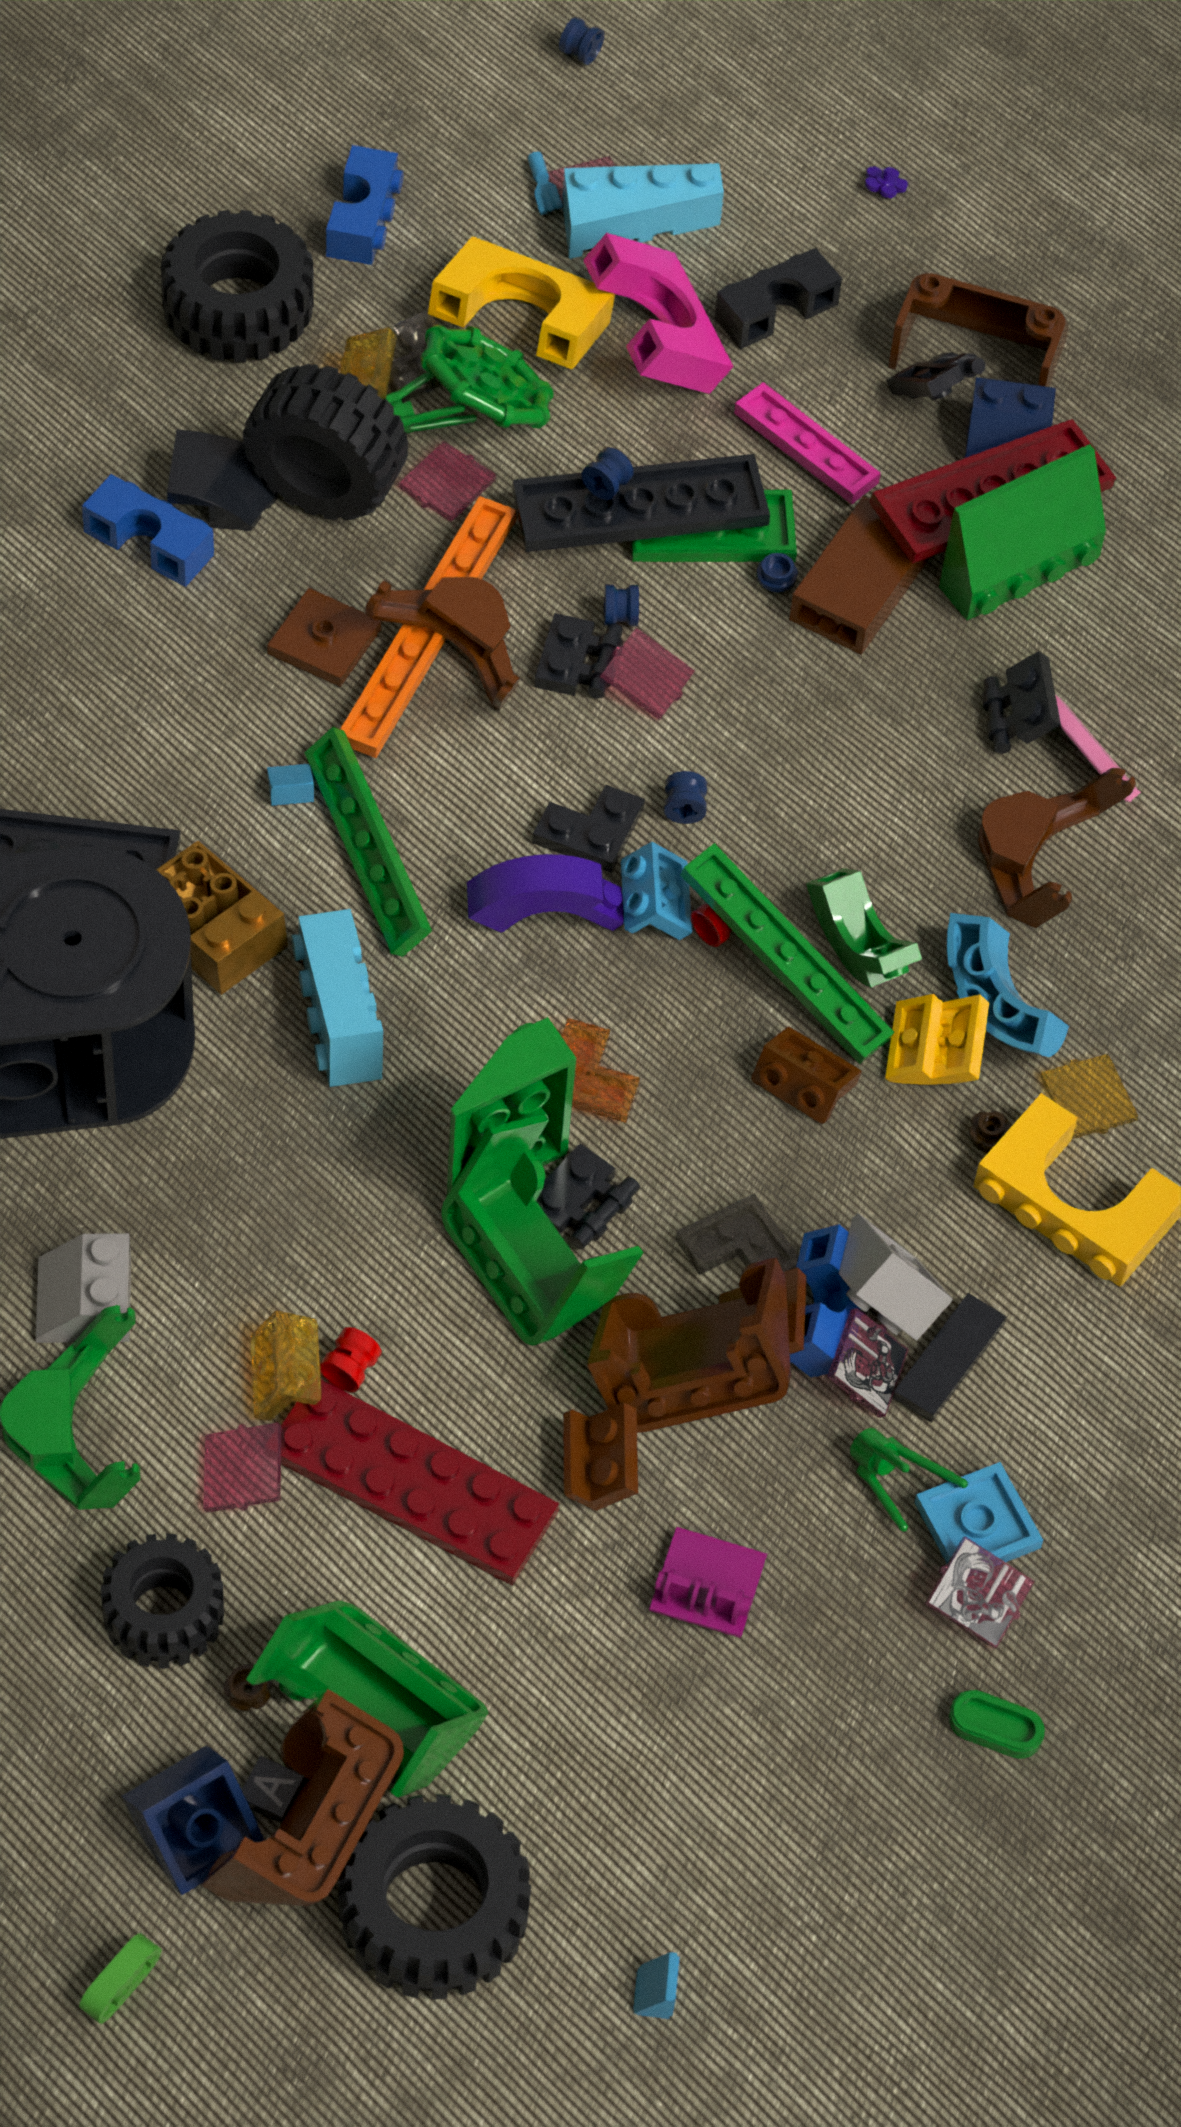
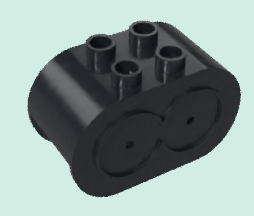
M34 841L21 846L14 854L0 855V1139L121 1125L140 1120L154 1113L174 1096L184 1082L190 1069L195 1049L190 924L181 898L169 881L149 864L132 855L110 848L98 846L64 848L62 845L52 841Z

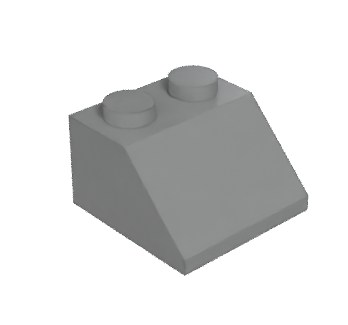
M857 1213L851 1221L839 1270V1275L850 1287L846 1295L865 1312L871 1307L879 1312L876 1316L877 1319L894 1334L897 1335L903 1330L917 1341L951 1303L953 1298L918 1258L861 1214Z
M81 1234L38 1257L36 1343L74 1342L103 1309L119 1305L120 1313H125L127 1308L130 1307L131 1249L129 1234ZM130 1330L119 1342H130Z

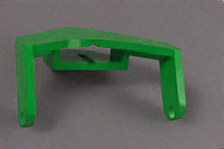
M119 1305L103 1309L81 1335L46 1370L30 1371L6 1395L1 1405L2 1434L7 1447L78 1510L114 1508L141 1479L140 1466L133 1463L131 1468L125 1469L124 1461L107 1465L96 1476L79 1455L72 1432L73 1411L78 1395L109 1352L135 1325V1311L130 1307L127 1308L125 1313H120Z

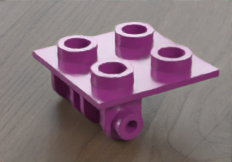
M676 1527L662 1571H659L656 1580V1590L649 1611L741 1638L767 1553Z

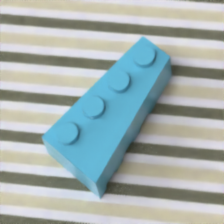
M720 163L564 168L562 205L569 259L580 257L583 255V250L594 248L605 233L630 240L636 239L637 242L642 243L651 241L656 234L667 231L672 235L720 225L724 194Z
M351 909L298 916V934L291 935L292 949L295 961L303 960L305 970L299 971V981L302 996L311 997L312 1007L307 1008V1020L310 1034L318 1033L320 1044L314 1045L318 1071L326 1070L329 1087L382 1079L383 1028L381 1020L376 1018V1002L374 994L370 993L366 964L360 963L362 962L361 946Z

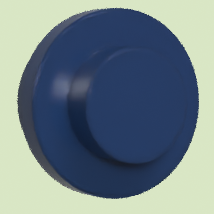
M782 553L767 555L759 563L756 572L758 583L766 590L772 592H784L791 589L796 584L798 576L793 560Z

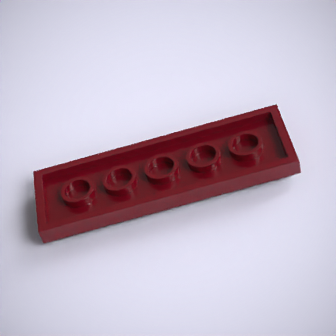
M1070 419L874 491L869 503L911 563H915L946 551L954 508L1088 444L1092 447L1093 445L1076 422ZM1095 449L1100 491L1103 492L1113 487L1116 476Z
M316 1376L312 1378L266 1447V1457L511 1586L515 1583L559 1512L560 1503Z

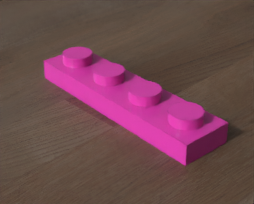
M764 382L735 403L734 414L851 505L879 484L881 473Z

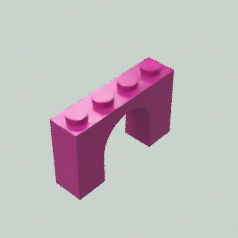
M605 233L583 260L596 288L631 298L649 309L660 320L649 319L626 345L640 376L710 394L734 366L676 253Z

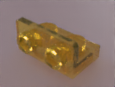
M390 327L347 337L344 356L341 358L340 373L344 375L350 373L358 377L357 381L365 386L370 384L378 391L377 395L381 399L386 398L397 339Z
M275 1310L250 1335L254 1418L267 1421L274 1419L292 1401L316 1405L322 1398L317 1320L311 1317Z

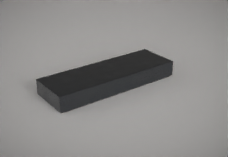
M968 1293L895 1389L893 1399L932 1423L1005 1325L1007 1316Z

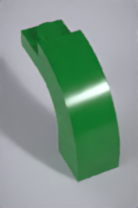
M842 868L806 883L812 905L827 940L845 968L860 983L870 988L908 973V965L922 959L916 942L896 939L884 928L871 904L861 871Z

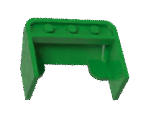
M545 1114L488 1127L444 1200L441 1211L443 1225L519 1337L526 1344L532 1346L551 1341L612 1300L643 1254L641 1248L635 1246L607 1255L595 1256L580 1263L536 1200L544 1187L545 1170L531 1149L549 1122Z
M334 1601L285 1615L246 1679L252 1685L275 1679L279 1682V1689L285 1695L297 1701H303L304 1698H318L329 1689L392 1728L399 1735L404 1749L401 1764L393 1776L397 1782L391 1793L397 1798L429 1786L478 1731L488 1715L487 1707L477 1697L363 1610L345 1601Z

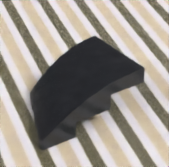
M176 430L167 489V503L209 506V527L251 531L261 519L262 512L270 508L277 500L278 492L274 494L266 487V481L263 478H258L252 466L253 462H248L243 441L197 431Z

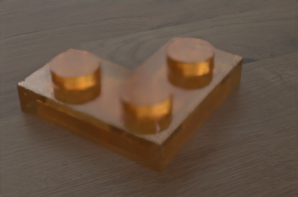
M568 1018L561 1036L576 1057L572 1108L627 1123L639 1089L640 1077L600 1066L610 1038L609 1029Z

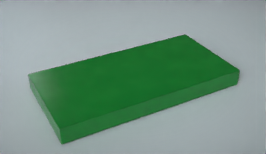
M764 489L770 512L768 526L632 540V562H761L767 555L772 553L785 554L793 562H796L797 546L792 490Z

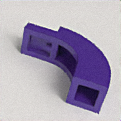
M554 854L515 858L496 864L467 882L468 918L500 933L523 918L537 913L554 911L578 915L611 931L624 924L622 887L602 879L601 864L584 858Z

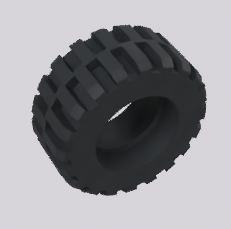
M230 210L218 211L217 216L209 217L207 214L199 217L195 225L187 224L178 232V237L174 236L166 246V253L162 256L161 260L162 309L164 310L167 325L174 331V335L186 345L190 342V348L201 355L207 352L215 360L224 361V358H233L234 362H246V358L256 357L258 361L268 358L269 353L272 351L278 354L289 347V340L294 343L304 333V328L309 325L312 318V308L314 307V271L312 256L307 250L306 243L298 234L294 235V230L285 223L280 222L277 224L272 216L263 213L261 217L256 216L249 210H241L240 213H230ZM230 278H246L265 285V287L257 291L245 294L224 293L210 286Z
M306 364L301 367L298 365L285 369L283 372L276 374L269 382L245 422L243 443L248 462H253V471L258 478H263L266 481L268 489L274 494L278 492L284 497V501L291 506L296 504L304 508L305 513L313 516L318 513L323 515L324 519L336 520L342 517L344 521L366 516L374 512L377 507H380L406 463L409 446L407 434L404 432V424L399 415H394V408L387 399L382 400L377 395L378 391L370 384L365 386L357 381L358 377L350 373L346 375L339 373L338 368L330 366L318 368L317 364Z
M437 1794L436 1802H424L423 1796L417 1795L407 1797V1807L398 1809L397 1805L392 1803L380 1810V1822L377 1823L375 1820L370 1819L339 1876V1921L342 1922V1936L347 1948H355V1961L364 1971H369L372 1968L376 1970V1982L388 1989L392 1987L394 1982L403 1985L402 1995L414 1998L418 1997L419 1990L432 1991V2000L447 1999L449 1989L458 1988L461 1995L475 1991L477 1979L480 1977L487 1983L491 1982L500 1974L501 1963H510L518 1952L519 1939L524 1938L528 1923L531 1885L529 1884L530 1868L527 1857L520 1855L521 1843L514 1832L503 1834L504 1821L495 1813L489 1812L484 1817L479 1814L480 1804L468 1799L464 1800L462 1806L451 1803L452 1795ZM433 1862L444 1863L462 1870L475 1881L481 1891L482 1902L476 1914L457 1927L441 1931L423 1930L406 1923L390 1908L387 1903V1889L391 1882L400 1873L415 1865Z

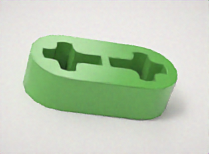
M142 1933L135 1935L92 1982L83 1995L79 2008L99 2024L106 2022L154 1968L162 1949Z

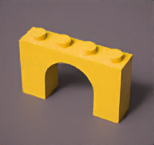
M472 236L433 280L428 314L464 328L479 309L489 302L501 299H515L532 303L549 314L541 325L536 356L573 370L610 324L615 294L597 289L592 281Z
M1041 1093L981 1160L973 1187L979 1190L980 1194L987 1201L999 1204L1014 1214L1022 1225L1030 1229H1036L1052 1240L1060 1251L1072 1254L1087 1264L1098 1277L1110 1280L1121 1287L1180 1218L1181 1187L1151 1168L1128 1196L1112 1208L1101 1211H1085L1069 1206L1061 1201L1049 1188L1044 1172L1071 1142L1078 1117Z

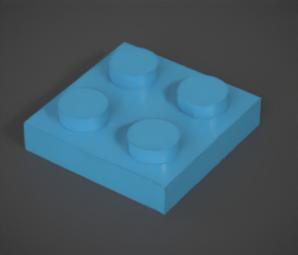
M1001 1462L962 1476V1478L968 1481L966 1488H961L951 1482H947L916 1494L914 1503L948 1567H950L965 1539L979 1547L978 1553H982L992 1560L994 1567L1041 1549L1043 1539ZM979 1560V1561H984V1562H987V1563H991V1562H989V1561H987V1560ZM970 1569V1572L967 1577L973 1576L974 1573L978 1574L983 1571Z

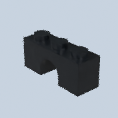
M813 248L802 254L793 255L787 261L769 269H762L749 278L737 283H731L722 290L717 291L714 319L741 350L773 335L776 305H788L795 308L805 320L838 306L842 277L817 248Z

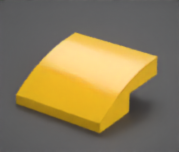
M934 994L896 1001L892 1028L895 1033L890 1041L885 1078L893 1083L918 1085L953 1084L979 1080L989 1002L980 994L942 1002Z

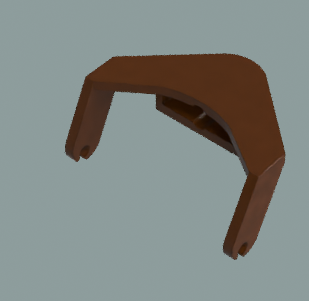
M442 577L433 590H391L392 585L384 580L366 604L365 615L372 620L420 625L449 639L472 661L491 705L499 711L517 688L520 677L513 673L504 642V637L511 626L503 598L498 590L487 581L475 577Z
M1110 768L1075 792L1046 799L1033 792L1024 791L998 798L985 808L981 820L982 826L978 833V845L1007 916L1037 928L1068 909L1072 902V894L1070 891H1067L1065 895L1059 894L1062 887L1061 884L1047 882L1034 890L1031 877L1034 860L1043 845L1053 835L1100 815L1131 795L1136 786L1134 777H1130L1128 781L1123 780L1125 770Z

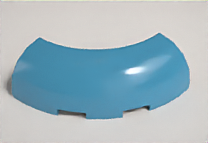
M950 913L947 930L948 965L953 970L958 988L956 992L959 998L980 994L989 1002L986 1031L1001 1042L1018 1050L1045 1057H1051L1057 1053L1065 1040L1069 1026L1050 1011L1027 1005L1018 994L1011 979L1008 966L1010 933L990 917Z

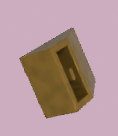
M196 841L157 869L176 890L186 909L190 924L192 970L221 995L288 947L284 913L201 842Z

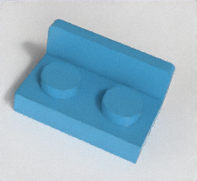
M652 841L621 860L624 928L633 934L650 924L681 940L692 934L689 884L680 876L683 867L688 862Z

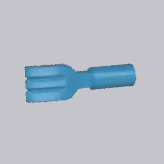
M530 153L528 162L534 181L538 184L534 195L540 214L544 215L548 211H554L555 208H562V201L556 185L548 181L549 174L542 153Z

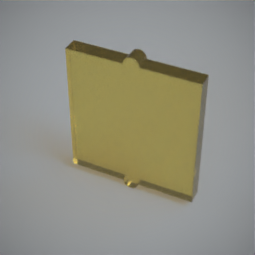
M1109 1054L1080 1062L1073 1059L1069 1065L1041 1072L1040 1078L1050 1099L1078 1117L1072 1139L1096 1132L1106 1134L1110 1128L1138 1120L1139 1116Z

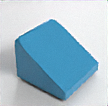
M309 764L267 767L271 806L314 802V782Z
M669 1952L642 1964L638 1968L633 2008L634 2014L670 2019V2016L673 2015L679 1968V1956H677V1953Z

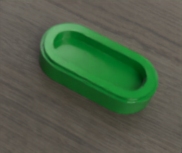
M967 1690L960 1693L953 1700L949 1711V1724L957 1736L1012 1758L1024 1759L1031 1757L1040 1749L1044 1739V1723L1037 1713L979 1690Z

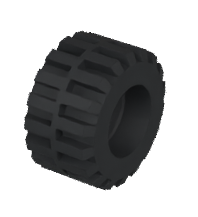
M155 1533L146 1535V1543L139 1544L135 1539L126 1544L127 1553L124 1554L117 1551L112 1557V1567H106L103 1574V1585H101L103 1621L105 1629H108L110 1641L114 1647L120 1644L121 1654L129 1660L134 1655H138L139 1665L149 1667L151 1661H159V1669L170 1668L169 1661L178 1660L180 1666L190 1663V1654L194 1652L198 1657L203 1655L207 1651V1641L214 1643L219 1635V1625H223V1581H221V1571L218 1564H212V1555L205 1548L197 1552L196 1541L187 1537L183 1543L178 1542L177 1534L167 1533L166 1540H157ZM157 1587L176 1588L190 1598L183 1608L166 1615L148 1613L136 1604L137 1600L144 1593Z

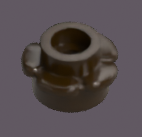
M981 1111L971 1119L972 1126L969 1128V1136L977 1149L989 1153L1012 1126L1008 1125L1007 1117L1000 1112L991 1111L986 1113ZM987 1127H993L995 1131H989Z
M251 1664L235 1668L224 1683V1694L230 1698V1705L243 1712L248 1711L250 1708L260 1709L264 1707L270 1699L269 1690L272 1688L271 1680L257 1685H252L246 1680L254 1667ZM246 1686L253 1688L250 1693L244 1692L243 1689Z

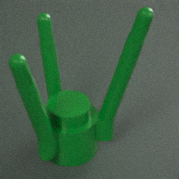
M428 371L398 391L384 395L385 399L393 406L394 415L400 416L406 434L472 423L477 420V417L474 414L447 417L464 412L466 408L463 404L415 415L410 400L402 403V398L435 377L433 373Z
M871 1427L863 1430L851 1444L850 1455L860 1464L856 1473L868 1483L891 1519L902 1532L907 1531L908 1525L876 1478L877 1474L881 1476L889 1474L895 1467L907 1473L910 1470V1466L901 1460L899 1456L961 1488L968 1486L966 1479L903 1446L895 1438H886L876 1428Z

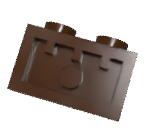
M788 1026L764 1045L751 1080L804 1114L824 1124L830 1119L836 1102L857 1085L862 1070Z
M621 1403L591 1417H587L573 1409L564 1412L563 1483L565 1496L597 1511L638 1494L637 1409L626 1403Z

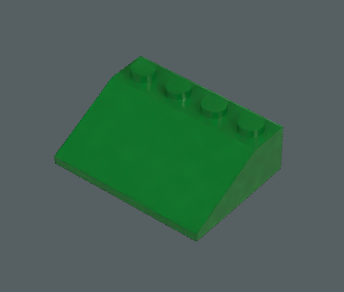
M1088 444L954 508L939 588L967 621L981 614L987 615L993 612L999 605L1013 598H1022L1029 594L1032 589L1048 581L1055 582L1062 578L1065 573L1081 565L1088 566L1100 557L1106 526L1095 449Z
M548 1017L534 1024H523L511 1035L507 1036L451 1108L447 1195L488 1127L545 1114L549 1122L531 1149L542 1166L568 1154L576 1057Z

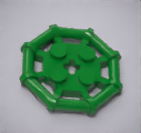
M435 325L426 331V349L420 357L421 364L424 370L433 373L451 394L450 400L456 405L460 403L465 404L491 418L495 425L501 428H508L510 425H529L532 428L538 429L549 422L550 412L548 406L554 395L553 389L548 382L542 381L523 360L524 354L518 349L512 351L482 335L480 329L473 326H468L466 329H446L442 325Z

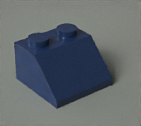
M976 377L969 413L965 458L1051 427L1056 388Z
M207 1745L122 1795L141 1838L180 1895H184L202 1884L215 1861L221 1855L229 1851H235L238 1843L244 1837L249 1838L253 1842L265 1840L229 1762Z

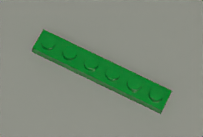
M332 727L304 753L391 954L404 957L432 932V929L345 731Z
M715 843L683 867L680 876L859 1064L864 1062L891 1039L895 1032Z

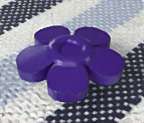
M872 166L866 171L867 178L864 185L872 192L880 191L883 197L895 198L897 193H903L907 190L908 182L898 178L899 171L892 167H886L882 172L880 168Z

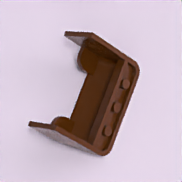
M925 273L915 277L909 287L895 323L888 368L896 370L918 314L1046 350L1047 353L1041 367L1038 386L1049 387L1066 341L1069 325L1065 316L1052 306L941 275Z

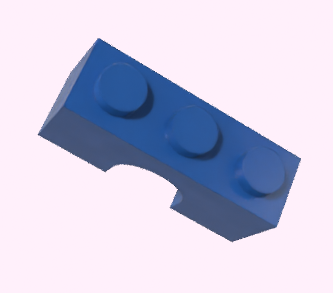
M352 145L344 170L343 200L355 203L334 202L326 228V257L372 265L376 251L384 249L387 235V227H384L385 221L391 222L393 219L395 199L392 197L394 193L400 194L403 184L404 172L403 170H398V153Z
M112 474L82 505L83 528L86 534L116 550L128 539L135 536L143 535L154 538L150 542L151 569L184 587L192 581L214 556L213 528L209 527L203 520L192 518L175 509L167 501L159 500L149 495L134 483L125 482Z
M840 1224L804 1233L796 1268L798 1267L806 1275V1282L813 1293L814 1304L805 1306L804 1350L790 1354V1362L811 1378L837 1372L840 1361L844 1363L846 1355L844 1351L847 1353V1350L852 1347L853 1343L849 1335L850 1333L853 1336L855 1334L854 1331L857 1324L854 1321L856 1317H859L860 1307L846 1295L850 1287L839 1275L849 1233Z

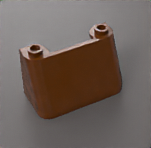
M777 1257L754 1262L745 1267L739 1281L743 1298L661 1317L657 1306L650 1298L639 1293L617 1295L604 1304L587 1366L608 1409L621 1403H626L636 1408L637 1433H642L781 1400L788 1391L791 1378L787 1284Z
M327 1689L294 1719L283 1739L280 1750L281 1759L285 1767L305 1775V1782L280 1827L269 1839L262 1842H253L247 1837L240 1840L235 1851H229L215 1861L202 1886L231 1902L312 1906L323 1900L333 1889L401 1764L404 1749L399 1735L389 1726Z

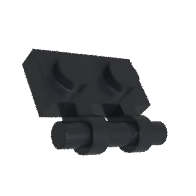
M944 352L934 356L927 362H916L886 381L891 393L894 395H908L910 399L929 397L930 400H937L949 395L953 391L951 387L964 380V377L972 378L977 374H982L986 364L983 359L978 358L975 354L963 353L957 355L952 352Z
M554 613L535 675L534 687L575 696L578 684L589 685L588 694L593 698L599 699L604 697L606 688L611 686L615 671L612 668L614 660L620 657L623 648V641L621 639L623 628L618 624L612 623L607 626L605 634L595 636L593 635L595 622ZM587 654L597 656V662L593 665L585 664Z
M1040 651L1006 670L1008 684L1003 687L1000 685V679L995 676L988 677L983 681L985 691L981 695L983 708L988 711L990 719L986 725L988 738L994 743L996 753L1003 754L1011 750L1010 739L1016 735L1017 738L1028 744L1061 725L1049 657ZM1012 705L1013 714L1006 718L1005 708Z
M580 1143L545 1179L543 1190L536 1201L560 1235L569 1225L576 1229L570 1236V1241L576 1248L583 1250L591 1240L598 1241L607 1231L606 1224L617 1213L623 1214L632 1204V1197L640 1189V1185L630 1176H627L619 1185L609 1184L615 1177V1167ZM595 1198L601 1202L594 1212L584 1211Z

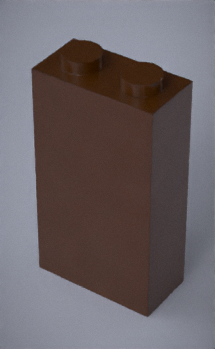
M865 496L859 501L793 593L789 616L790 621L860 655L866 650L930 558L911 563L870 505V499Z

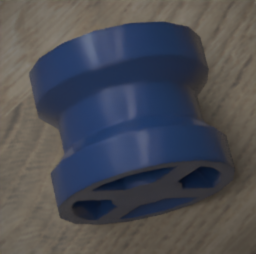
M574 17L568 22L561 34L559 50L566 55L575 54L580 62L589 65L596 59L603 46L604 30L595 26L589 28L584 20Z
M611 447L603 448L596 456V462L589 463L582 470V480L587 489L596 497L604 500L612 499L618 493L619 485L627 484L634 476V469L629 459L621 451Z
M605 584L604 626L612 623L615 624L616 622H626L628 626L638 627L639 585H629L626 589H617L613 584Z
M681 771L669 775L665 781V793L668 797L664 803V814L666 817L680 824H691L702 820L706 816L707 803L704 799L707 794L706 779L702 775L691 771Z

